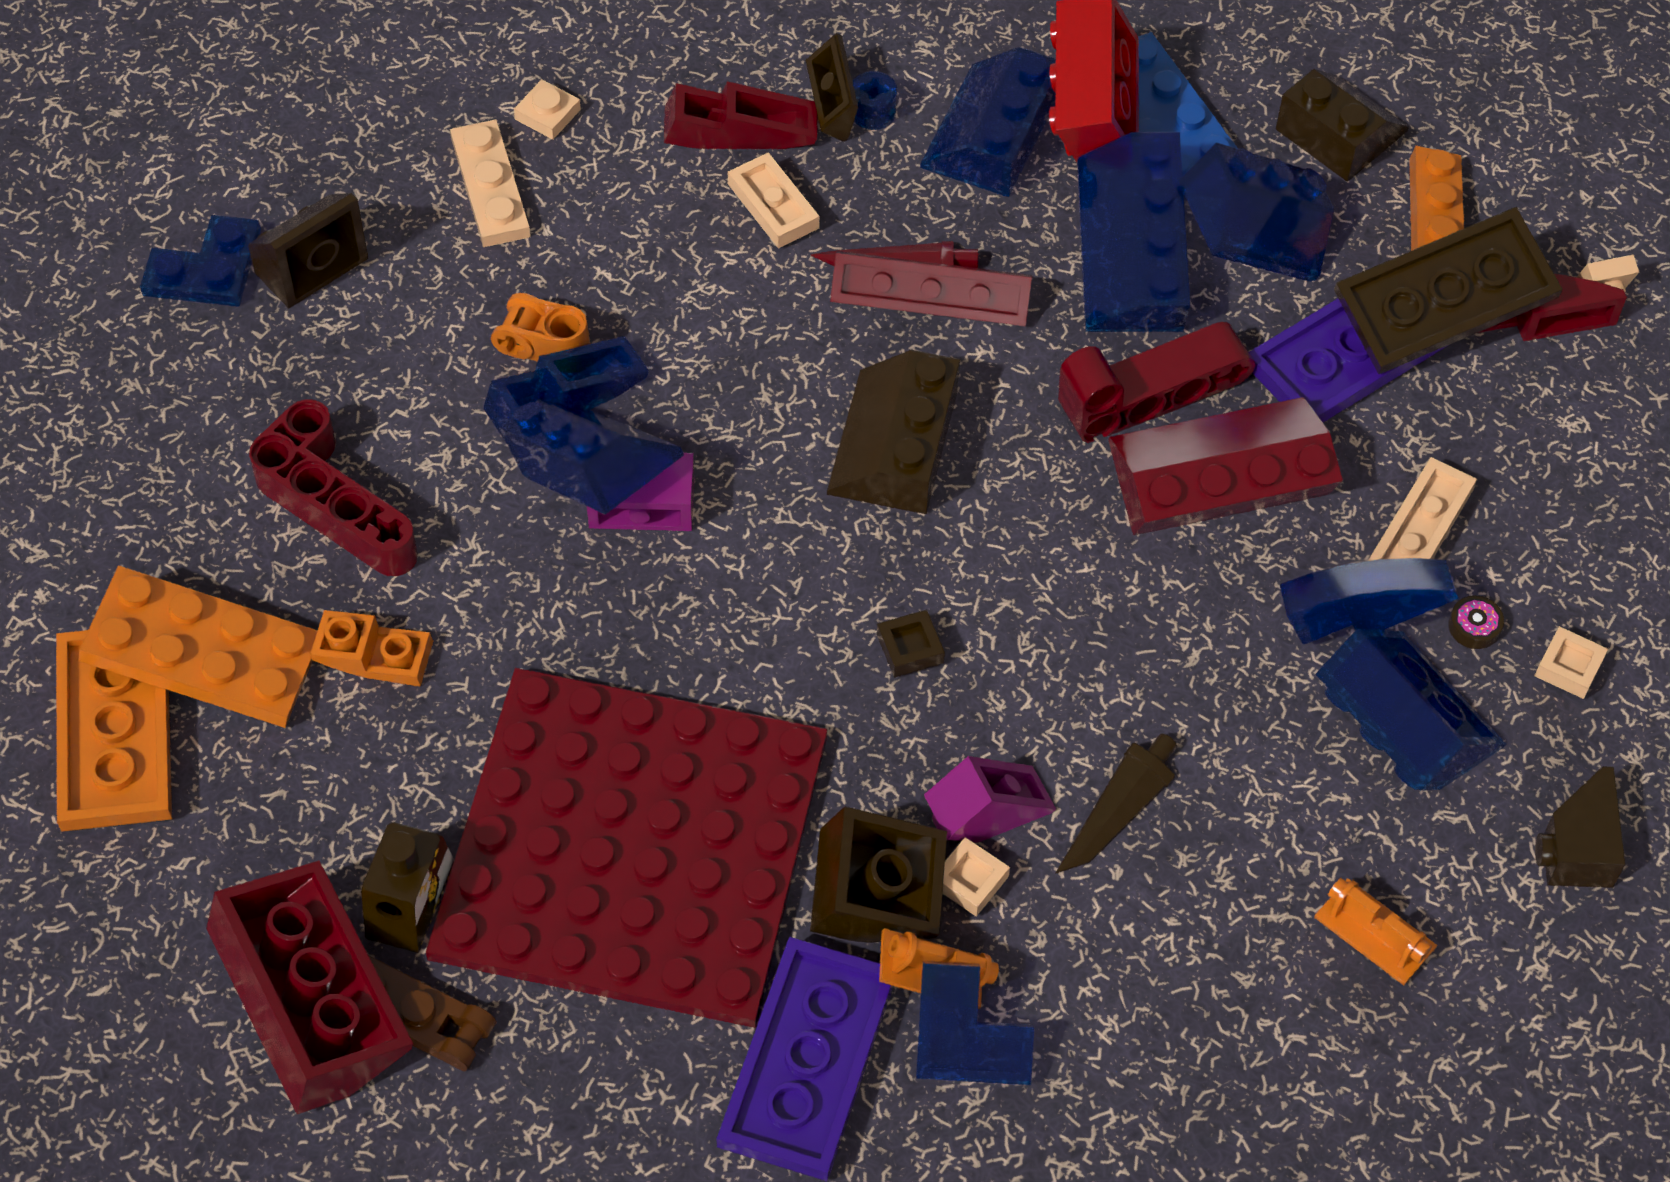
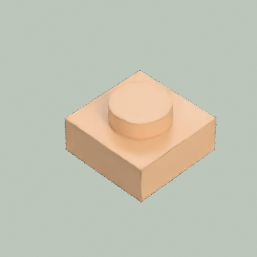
M541 79L514 108V117L520 123L554 139L581 110L580 99Z
M1634 255L1588 263L1578 274L1577 278L1597 281L1623 289L1626 292L1625 288L1638 275L1639 270Z
M1559 626L1539 664L1535 677L1584 699L1605 658L1608 648Z
M965 837L945 861L942 894L977 917L1009 877L1010 867Z

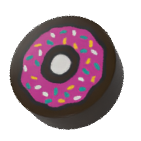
M1476 595L1460 599L1453 607L1448 621L1452 637L1461 645L1471 649H1483L1493 645L1498 640L1504 626V616L1500 607L1492 600Z

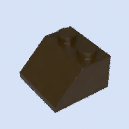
M1313 69L1283 93L1275 129L1348 182L1408 131L1409 126L1339 76Z
M352 193L327 195L313 205L302 208L295 216L274 229L263 232L256 240L248 244L254 273L288 309L369 259L358 199Z
M843 807L820 828L810 932L866 943L881 942L882 930L884 928L903 934L911 932L920 939L936 938L940 930L947 831L855 808Z

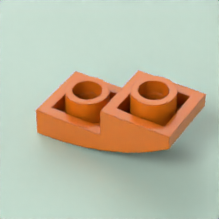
M324 610L310 656L315 662L363 678L421 687L433 640L430 632L379 627L375 615Z

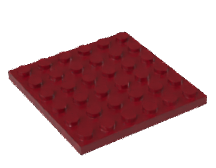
M515 668L426 949L427 960L755 1028L827 741L828 729Z

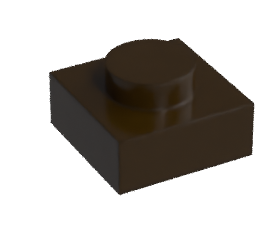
M927 609L877 624L876 635L894 678L944 663L945 651Z

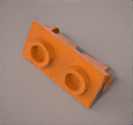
M1340 878L1333 885L1328 893L1329 900L1314 916L1316 920L1402 985L1407 983L1438 946L1427 938L1423 931L1419 932L1360 888L1356 881H1351L1348 878L1346 881Z
M885 928L882 930L879 982L975 1009L981 1008L982 987L986 983L992 985L999 973V965L996 962H992L990 955L985 953L977 955L920 939L911 932L903 934Z

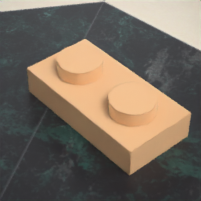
M769 152L728 171V185L777 248L783 247L819 229L820 216Z

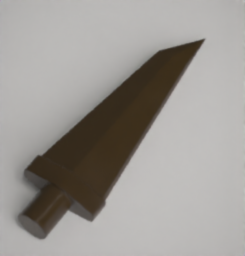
M1160 734L1148 750L1136 743L1130 745L1055 874L1090 863L1171 783L1175 774L1164 763L1177 748V744L1170 736Z

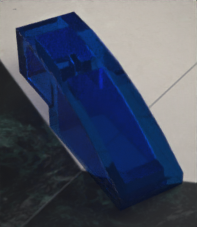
M622 336L539 356L535 370L492 380L483 409L504 441L509 444L541 434L618 397L647 378L649 370L626 337Z
M1378 559L1350 563L1312 572L1280 584L1286 615L1303 645L1353 625L1361 640L1459 599L1447 561L1437 559Z

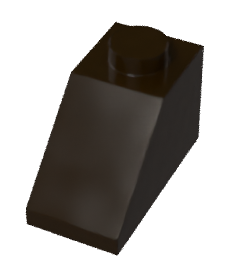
M1603 766L1553 813L1545 832L1538 833L1535 844V858L1538 866H1545L1547 886L1613 888L1625 866L1614 767Z

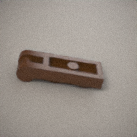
M369 956L413 1042V1046L461 1071H467L476 1057L473 1049L481 1037L484 1039L488 1038L497 1023L496 1019L479 1006L466 1005ZM449 1022L460 1026L454 1038L442 1035Z

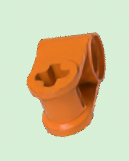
M516 293L509 298L506 318L503 324L497 326L491 334L493 346L502 354L523 360L530 359L562 369H574L584 365L590 358L592 351L586 316L579 308L538 299L526 293Z

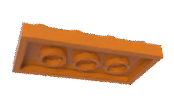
M118 565L79 649V661L286 728L313 661L310 653L318 630Z
M88 630L56 633L57 823L61 832L171 820L169 690L80 662L79 649Z

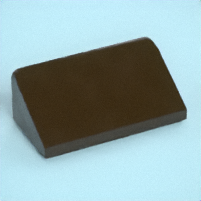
M836 33L805 61L821 132L844 142L850 136L858 103L842 35Z

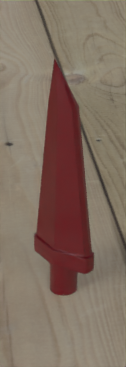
M954 241L835 250L810 254L832 266L835 264L836 252L843 251L978 268V249H954Z

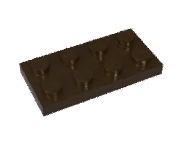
M1517 207L1336 282L1334 289L1378 374H1382L1558 299L1563 290Z

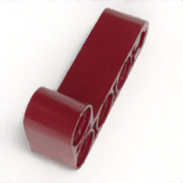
M1218 322L1112 365H1109L1101 350L1096 346L1081 348L1067 357L1061 365L1058 400L1082 441L1091 443L1094 441V436L1102 434L1103 437H1107L1234 387L1247 379L1254 371L1256 365L1232 325L1228 322Z
M305 399L297 401L286 409L250 446L249 457L258 489L377 572L386 576L406 574L414 567L418 557L411 521L403 513L325 462L334 452L336 445L329 410L322 402L317 400ZM358 517L353 520H347L348 518Z

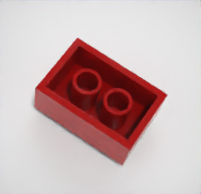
M1117 0L1056 1V21H1051L1050 23L1051 42L1056 50V63L1050 65L1049 71L1053 91L1056 92L1055 106L1050 107L1049 110L1052 133L1055 136L1059 135L1064 143L1067 155L1069 157L1073 156L1082 171L1093 172L1139 165V37Z

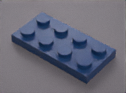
M1149 32L1138 36L1139 165H1136V167L1161 202L1166 203L1245 171L1246 158L1153 33Z

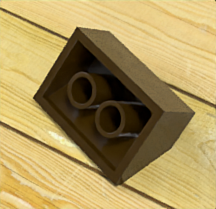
M909 350L860 370L827 488V495L927 514L958 392L960 359Z

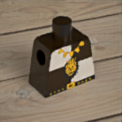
M390 822L387 825L361 890L366 939L419 953L454 863V858L443 836L396 822ZM397 907L402 912V915L398 916L388 914V911Z

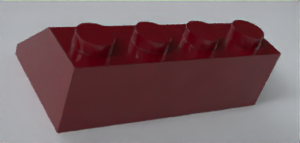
M1304 397L1110 436L1108 439L1133 535L1325 496L1343 482L1330 432Z
M320 860L214 892L206 929L296 1114L350 1097L412 1049L413 1042Z

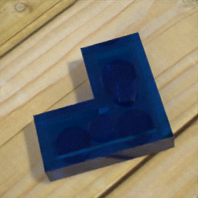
M211 215L200 253L152 248L140 284L142 295L239 307L252 264L248 244L260 236L261 227L259 220Z
M922 961L916 1078L1031 1085L1034 1026L1027 1024L977 1022L980 981L979 964Z

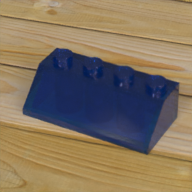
M1131 132L1077 159L1085 332H1184L1190 309V290L1180 132Z

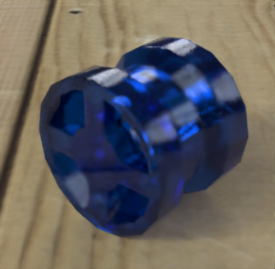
M868 71L858 75L853 80L858 103L854 123L868 130H879L887 127L894 121L896 116L897 85L895 81L887 74L878 71Z

